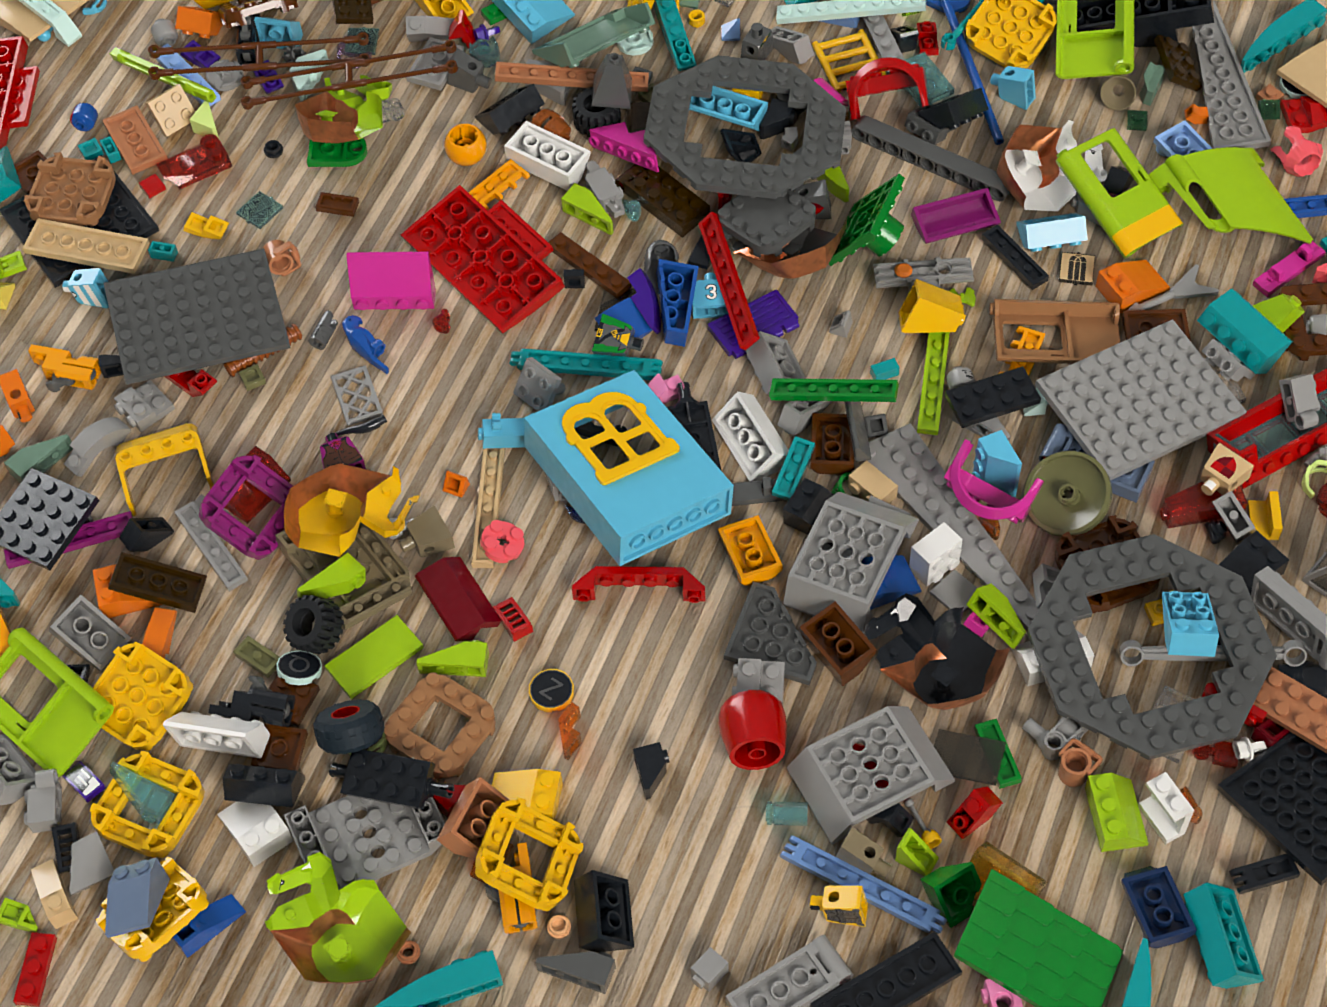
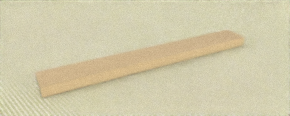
M506 448L483 449L471 561L472 568H494V561L485 555V550L480 545V538L486 526L490 525L494 520H499Z

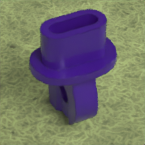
M480 24L479 28L473 29L477 44L482 42L485 44L489 43V36L500 33V28L495 26L486 29L484 24Z

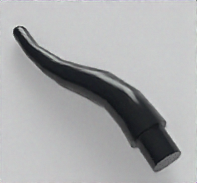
M382 415L363 424L351 426L335 433L338 436L367 433L380 428L387 420Z

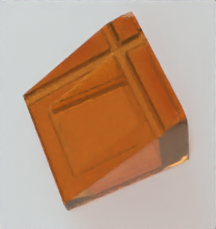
M978 516V520L990 537L998 540L1000 533L999 521Z

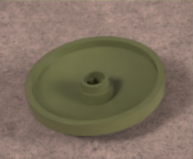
M1062 451L1046 457L1031 471L1025 484L1024 496L1030 490L1035 479L1039 478L1044 481L1028 514L1042 530L1060 537L1068 531L1071 535L1086 533L1096 527L1107 514L1112 500V484L1106 470L1096 459L1078 451Z

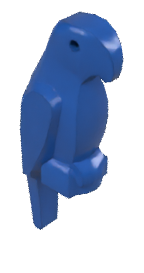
M352 315L345 318L342 326L352 349L370 364L388 374L389 368L377 359L384 353L386 345L383 341L375 339L368 330L359 327L363 323L360 317Z

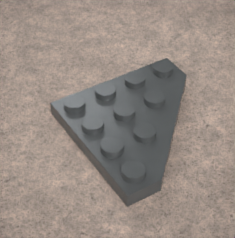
M753 581L724 653V659L734 663H738V658L785 662L786 679L810 686L817 667L815 658L810 654L806 642L793 624L792 618L786 607L781 603L775 588Z

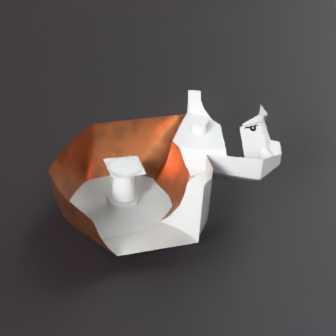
M1068 120L1062 128L1020 124L1010 138L999 160L997 174L1004 186L1024 210L1059 211L1075 196L1076 190L1055 162L1057 159L1056 155L1064 149L1070 150L1077 146L1071 131L1073 121ZM1100 144L1085 152V161L1102 184L1106 180L1107 171L1103 169L1101 153L1103 146Z

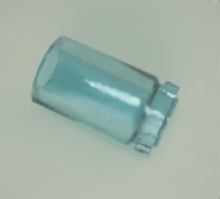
M767 801V825H772L773 823L774 825L807 826V802L772 803V801Z

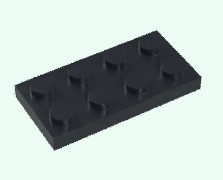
M1023 366L945 391V397L961 428L1039 404L1041 401V397Z

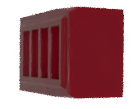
M1267 719L1255 728L1251 739L1254 742L1264 741L1268 749L1288 735L1290 731Z

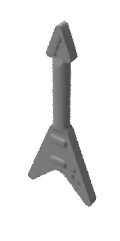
M1196 264L1169 292L1140 304L1136 302L1127 311L1147 310L1170 299L1218 295L1219 290L1202 286L1195 282L1199 265Z

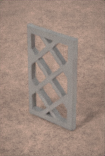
M366 365L331 376L348 426L383 415ZM364 372L366 377L364 381L354 378L356 374ZM346 379L347 381L343 387L337 385L336 380ZM351 382L360 385L357 392L347 389ZM364 387L370 388V397L361 395ZM344 393L353 396L349 404L343 402L342 396ZM357 398L366 401L362 409L353 406ZM372 403L376 405L377 411L370 413L366 410ZM352 410L359 414L357 417L349 419L348 412Z

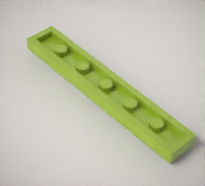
M950 332L928 334L917 433L938 435Z

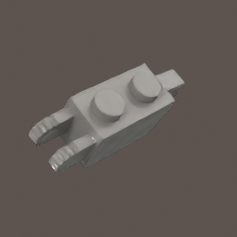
M594 160L587 162L586 188L594 194L605 211L609 212L614 218L624 215L625 209L622 204L624 194L621 187L616 186L612 173H608L605 167L600 168Z

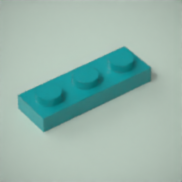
M797 436L794 437L772 490L773 496L789 501L799 487L815 448L814 442Z

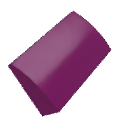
M988 188L913 207L911 212L913 222L925 244L1001 224Z

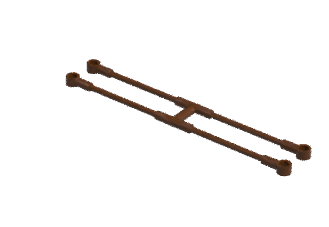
M360 32L358 35L344 36V38L276 42L275 40L242 42V44L184 48H159L157 45H151L148 48V52L153 59L160 57V55H171L181 52L255 49L256 63L239 66L176 70L173 68L159 69L153 66L148 69V73L152 80H158L160 77L174 76V74L236 70H275L284 67L331 65L361 58L369 59L368 54L362 53L359 57H345V59L263 63V49L342 42L345 44L359 43V45L364 46L369 43V37L367 33Z
M447 40L444 44L434 45L431 48L343 61L329 66L267 77L251 78L250 76H244L240 82L244 89H250L253 85L266 83V81L345 69V82L269 97L251 98L250 96H244L241 99V104L244 109L249 110L254 105L266 104L274 100L331 90L339 91L357 88L371 83L428 73L448 72L453 74L458 71L455 60H449L446 64L432 66V68L371 79L353 80L352 68L365 66L368 63L430 52L446 51L447 53H454L457 47L454 40Z

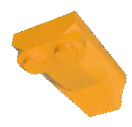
M759 515L718 528L720 538L737 573L738 581L742 585L751 586L753 581L760 583L772 579L783 570L782 562Z

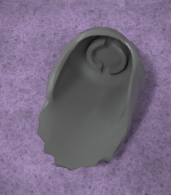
M657 240L650 244L644 257V272L653 284L656 294H659L656 275L658 260L662 259L678 262L679 260L676 248L665 240Z

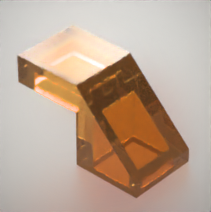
M573 702L558 719L564 758L567 760L570 759L582 744L580 733L572 728L581 717L579 706Z

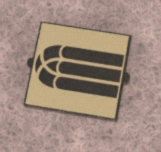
M1062 252L1059 282L1092 286L1095 256L1081 254L1080 252H1077V254Z

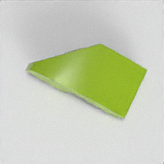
M4 898L0 907V924L37 933L38 927L29 906Z

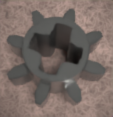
M295 45L283 48L285 53L282 58L286 62H295L298 57L305 55L306 52L302 49V45L296 47Z

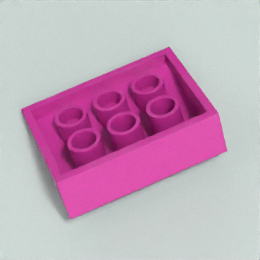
M429 252L347 253L350 293L354 310L434 309L436 287Z

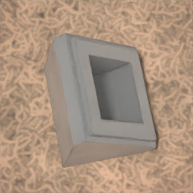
M848 310L836 315L829 332L847 338L853 323L851 312Z

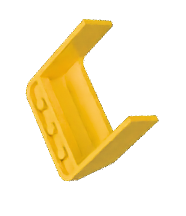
M183 424L123 442L117 446L115 460L126 502L133 516H136L137 513L125 472L129 468L196 449L199 451L210 489L214 486L201 438L194 424Z

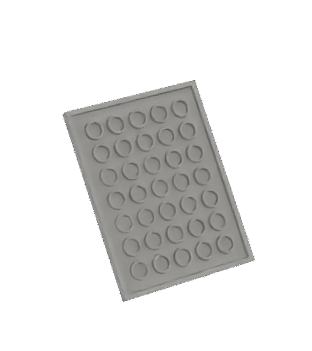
M1173 319L1036 380L1035 383L1037 389L1086 454L1096 459L1103 466L1110 480L1205 437L1207 433L1247 412Z

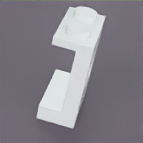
M1164 772L1146 782L1145 785L1152 794L1147 799L1139 802L1138 806L1166 845L1185 834L1194 809L1169 775Z

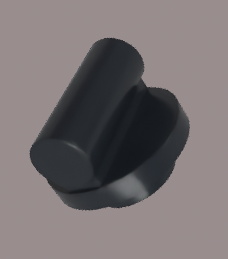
M1213 519L1204 524L1212 544H1217L1220 540L1226 538L1227 528L1222 521Z

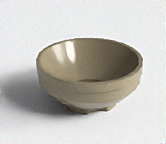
M1111 76L1101 87L1100 95L1102 102L1112 110L1118 111L1128 108L1136 98L1135 84L1127 76ZM1116 85H1122L1125 88V92L1117 95L1114 93L1113 88Z

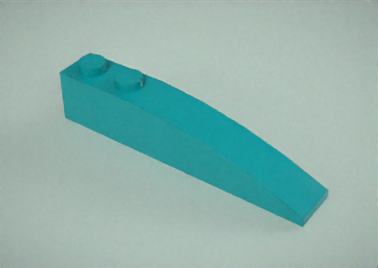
M1146 938L1142 939L1121 1007L1151 1006V961L1148 939Z
M484 950L477 952L474 957L468 959H456L450 965L433 971L406 985L375 1007H419V1005L423 1007H441L502 986L503 981L493 950Z

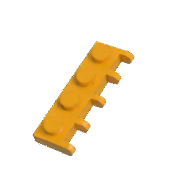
M510 159L468 193L489 210L488 203L495 198L499 201L502 200L503 195L501 193L508 187L514 190L517 188L515 182L523 177L527 180L530 175Z
M1022 326L1017 327L1016 332L1022 335L1020 341L1012 340L1010 344L1012 348L1041 349L1045 333ZM1005 362L1010 365L1008 371L1023 366L1028 376H1030L1035 362Z

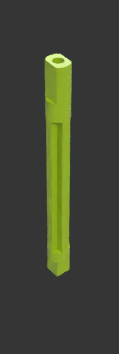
M116 47L109 53L113 60L148 76V69L150 67L156 66L159 69H164ZM178 74L158 79L171 86L180 84L184 92L209 103L214 102L216 99L213 90Z

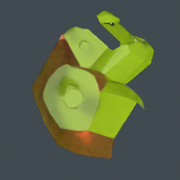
M360 75V79H371L368 76ZM324 78L325 87L332 86L330 78ZM385 81L355 88L367 97L366 101L359 95L346 90H331L295 104L303 133L313 142L343 143L359 140L383 128L382 102L389 98L392 84Z
M321 852L308 856L307 863L283 874L276 873L267 880V888L270 895L282 893L305 883L311 885L310 893L278 906L270 918L265 921L266 927L274 935L305 980L319 983L343 984L372 981L395 958L411 934V931L381 893L374 880L361 879L353 881L339 890L331 859Z

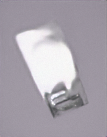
M399 99L382 100V123L392 120L399 121L405 116V109Z

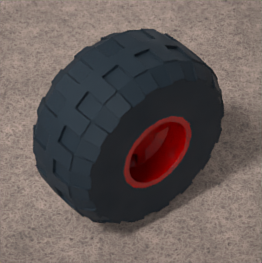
M361 699L334 704L320 712L313 723L318 746L326 753L335 755L354 753L370 747L381 739L385 728L380 708L369 700Z

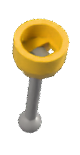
M907 798L904 804L910 808L923 830L921 839L930 849L937 847L942 842L940 835L935 830L926 828L913 806L914 801L911 798Z

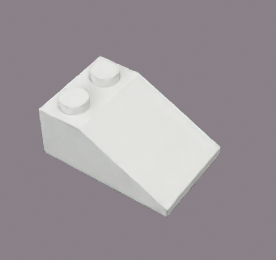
M235 802L217 814L253 867L294 841L288 827L271 805Z

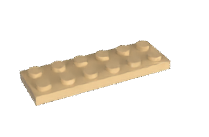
M38 218L22 249L25 254L135 274L150 243L147 238Z

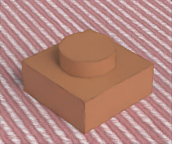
M1269 84L1257 93L1256 99L1271 109L1283 100L1285 94Z

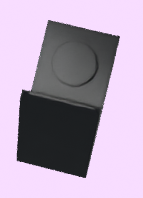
M908 25L890 29L901 53L916 49L919 35L918 29Z

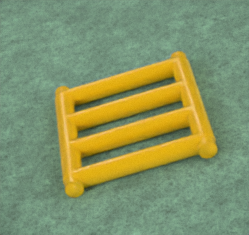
M860 29L858 33L821 43H818V41L812 43L813 49L831 86L839 93L842 89L847 88L846 81L838 82L835 76L860 70L867 63L879 59L864 29ZM859 40L864 45L827 56L823 52L824 49ZM868 53L870 57L869 60L834 69L829 64Z

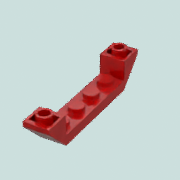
M190 370L164 376L192 397L204 395L217 383V380L204 370L198 373Z
M595 566L572 585L573 600L581 602L595 600L596 585L605 587L612 585H623L625 587H632L634 585H644L647 587L683 586V601L698 603L706 600L705 586L684 567Z

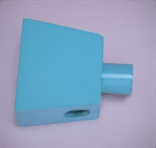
M1007 66L1001 74L993 73L990 83L998 86L1001 99L1025 110L1035 100L1034 70Z

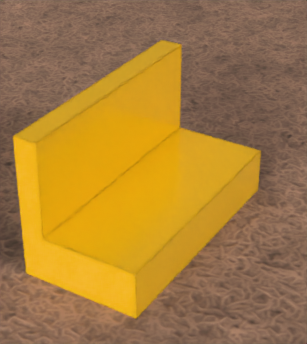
M1269 491L1266 501L1248 500L1249 518L1256 530L1267 540H1279L1283 526L1278 491Z

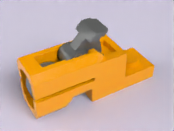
M31 344L28 351L33 362L42 365L41 368L46 379L52 380L46 382L48 390L58 392L60 387L64 385L89 390L95 388L97 379H99L101 374L98 358L81 356L75 359L72 358L70 351Z
M527 842L517 844L518 852L514 853L516 866L512 868L532 877ZM488 884L485 885L487 897L497 902L501 908L505 933L520 932V928L523 931L538 928L535 908Z

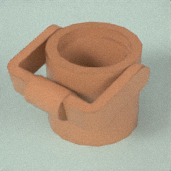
M272 240L263 247L271 273L287 276L301 267L298 249L290 241L285 243L281 240Z
M1071 739L1058 754L1061 757L1058 776L1069 787L1082 786L1087 781L1088 776L1092 775L1100 767L1103 758L1086 744L1077 739ZM1092 760H1093V761H1095L1096 763H1095V764L1093 765V767L1091 768V766H1092Z

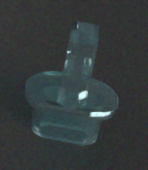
M623 200L627 217L633 222L638 221L641 216L640 202L637 200Z

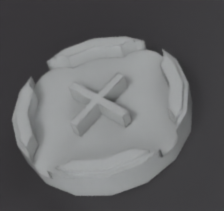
M224 59L213 63L210 67L239 66L240 64L234 60L229 62V60ZM243 70L206 72L208 84L217 91L235 89L241 84L240 80L244 77Z

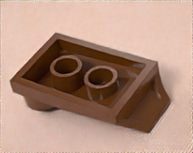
M813 413L812 442L815 443V448L811 455V469L818 474L842 475L853 471L854 452L847 414Z

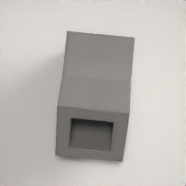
M786 127L784 136L781 138V147L792 152L798 144L797 127Z

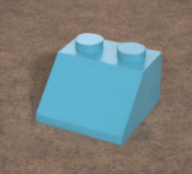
M255 17L254 19L260 41L275 40L276 42L302 39L303 33L298 21L268 17ZM278 46L277 48L283 49L289 46Z

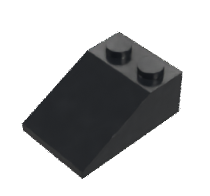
M804 478L783 508L784 524L809 535L825 501L834 494L824 486Z
M1256 530L1244 539L1219 565L1242 576L1251 595L1254 575L1269 566L1274 572L1283 575L1289 559Z

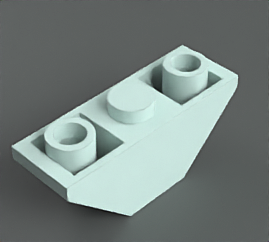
M322 49L300 56L295 62L329 59L326 50ZM329 65L291 67L289 72L301 71ZM323 72L291 77L296 92L313 89L316 83L320 81ZM311 94L303 95V96H298V97H299L300 101L302 102V101L306 100L307 97L310 96Z

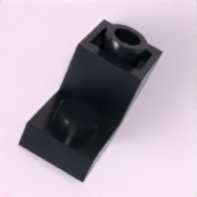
M897 803L866 820L870 824L884 823L897 837H903L914 817Z

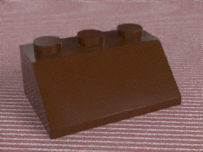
M836 601L799 627L806 644L842 686L861 674L877 652L873 644Z

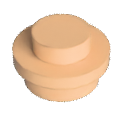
M556 915L548 921L547 931L551 937L563 939L569 935L571 923L567 917Z

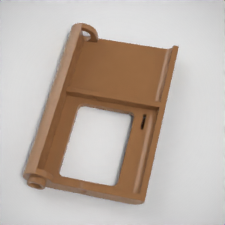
M994 299V302L989 305V315H993L996 361L1074 364L1120 343L1118 328L1120 316L1119 303ZM1002 325L1058 326L1060 328L1062 350L1007 349L1004 347Z

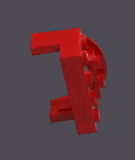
M892 57L879 58L864 65L855 76H851L850 80L846 81L851 119L859 120L861 117L857 97L916 86L919 89L922 108L929 107L925 69L920 67L919 64L911 65L902 59ZM890 70V74L882 76V71Z

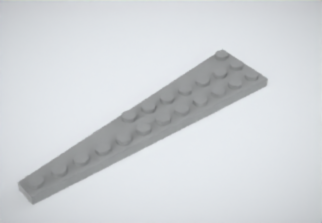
M1213 0L1214 23L1192 26L1204 104L1208 109L1209 115L1207 122L1211 147L1213 149L1225 147L1254 149L1269 147L1271 144L1270 136Z
M907 424L870 441L871 460L867 461L898 485L897 497L901 498L908 505V509L918 516L919 520L931 532L945 522L963 539L960 560L966 565V569L970 573H974L980 579V583L983 586L992 583L1008 598L1024 629L1028 631L1039 610L1036 607L1035 599L975 514L968 511L959 502L954 491L947 487V482L944 479L945 471L912 424Z

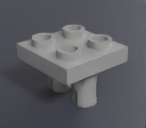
M530 357L525 361L513 393L535 410L540 411L552 405L555 396L563 394L566 388L564 383H561L562 379L533 357Z

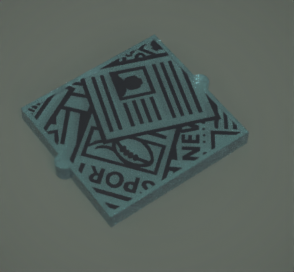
M365 27L349 28L347 36H355L360 32H365L368 34L369 43L364 46L359 45V43H346L344 53L358 56L362 53L375 55L379 29Z
M259 191L236 214L246 220L248 224L251 223L261 229L283 209V205L275 201L273 197H268Z

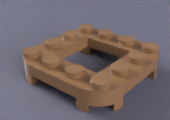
M429 673L417 683L386 722L384 733L393 753L397 754L398 752L407 758L414 757L418 760L435 763L434 778L441 780V778H450L455 775L459 777L464 772L463 767L488 735L493 736L496 719L492 706L486 700L444 675ZM434 701L437 703L441 701L470 719L444 752L411 732L412 728Z

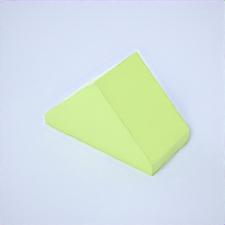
M204 101L189 119L192 130L196 134L219 141L209 102Z

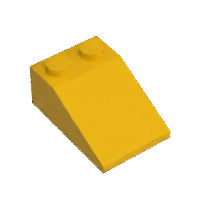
M415 0L427 16L455 18L462 9L467 17L474 14L466 0Z
M530 769L494 773L492 786L509 800L523 798L527 800L526 806L553 820L556 819L563 786L561 772Z

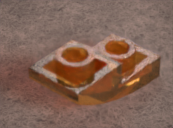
M1185 786L1180 791L1194 809L1190 821L1198 824L1202 819V810L1188 787Z

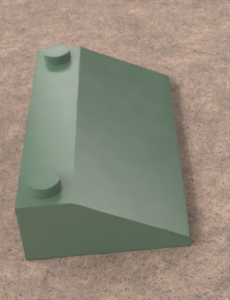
M648 2L615 9L533 49L532 52L559 67L569 66V68H574L580 65L579 61L637 32L641 34L649 31V26L655 24V20Z

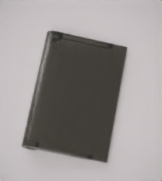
M938 730L934 747L954 778L996 786L1007 742Z

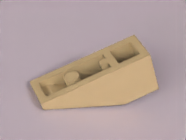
M51 859L32 868L31 872L39 898L54 928L58 929L78 919L54 860Z

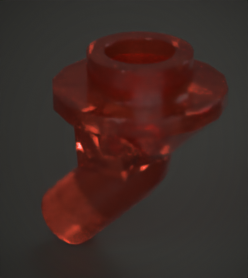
M447 309L441 310V314L433 319L434 329L439 333L447 334L450 331V315Z

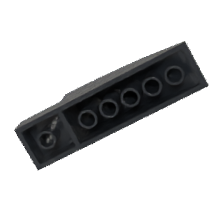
M1115 0L1077 1L1078 32L1115 28ZM1134 0V47H1156L1154 39L1158 35L1170 37L1178 42L1179 28L1214 23L1213 0Z

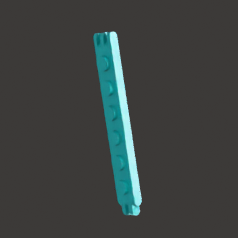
M520 349V352L513 351L511 352L509 362L511 366H517V369L522 370L526 359L533 357L553 373L614 378L635 370L643 380H652L657 374H660L663 361L660 359L535 349Z

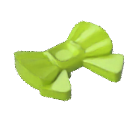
M967 287L965 295L964 293L958 294L954 288L949 291L960 295L962 303H966L971 307L975 306V291L970 287Z

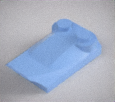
M1185 120L1155 136L1153 140L1156 144L1157 153L1168 158L1176 154L1184 156L1198 151L1213 149Z

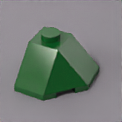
M972 862L940 867L920 879L930 902L935 908L940 910V915L947 919L946 923L950 928L971 916L974 908L972 903L976 892L979 893L982 885Z

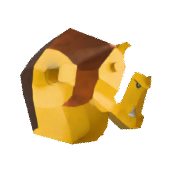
M341 463L332 465L305 478L290 488L284 507L285 532L298 548L340 557L355 541L360 523H363L384 538L398 535L404 529L405 518L412 504L418 502L420 495L409 498L397 520L391 523L387 515L402 492L398 468L393 466L391 476Z

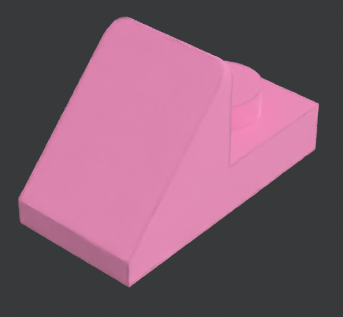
M657 374L648 386L662 403L666 404L679 398L676 386L682 380L679 375L663 380L660 374Z

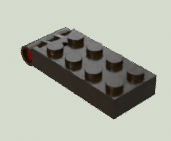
M634 164L615 179L616 186H620L626 195L682 238L698 226V223L710 213V205L659 166V172H655Z

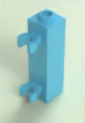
M492 413V419H482V428H478V440H482L483 449L524 447V418L500 419L501 413Z

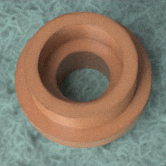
M408 940L396 956L402 964L410 965L419 959L421 951L416 942ZM408 950L413 951L411 956L407 957L404 955Z

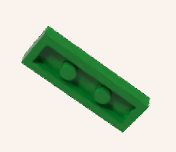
M997 718L975 724L974 730L999 789L1021 783L1022 777Z

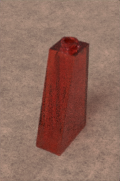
M1202 481L1165 498L1163 506L1160 508L1161 519L1166 522L1167 528L1203 523L1213 519L1220 520L1221 517L1212 502L1223 495L1218 491H1215L1211 496L1206 495L1201 489V486L1204 484ZM1240 485L1232 492L1245 511L1248 503Z

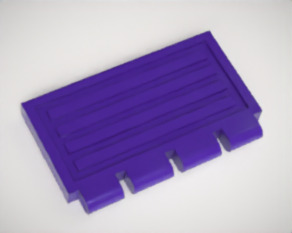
M777 289L748 303L758 332L761 331L781 337L784 335L783 330L785 333H789L799 328L798 315ZM729 314L707 324V329L728 356L733 355L737 359L747 354L745 350L739 347Z

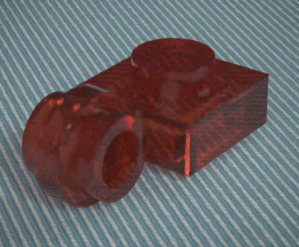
M1221 741L1214 743L1213 747L1206 745L1192 749L1194 757L1198 760H1206L1208 756H1212L1213 765L1233 769L1238 765V759L1230 742Z

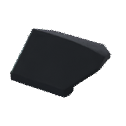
M721 129L720 132L726 149L736 161L751 163L761 155L755 133Z

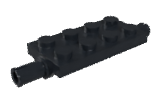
M682 382L678 383L676 388L679 400L674 406H668L667 408L721 470L707 401L698 402L694 400L691 396L690 384L688 382H684V389Z
M367 750L352 752L348 765L333 762L330 767L336 768V770L329 769L331 777L344 779L340 791L341 794L423 810L425 801L434 795L450 799L453 793H449L446 790L454 791L452 783L438 782L434 778L435 763Z

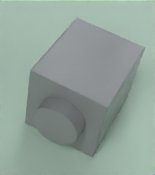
M710 947L690 968L691 980L698 988L702 989L704 987L710 992L729 972V963Z

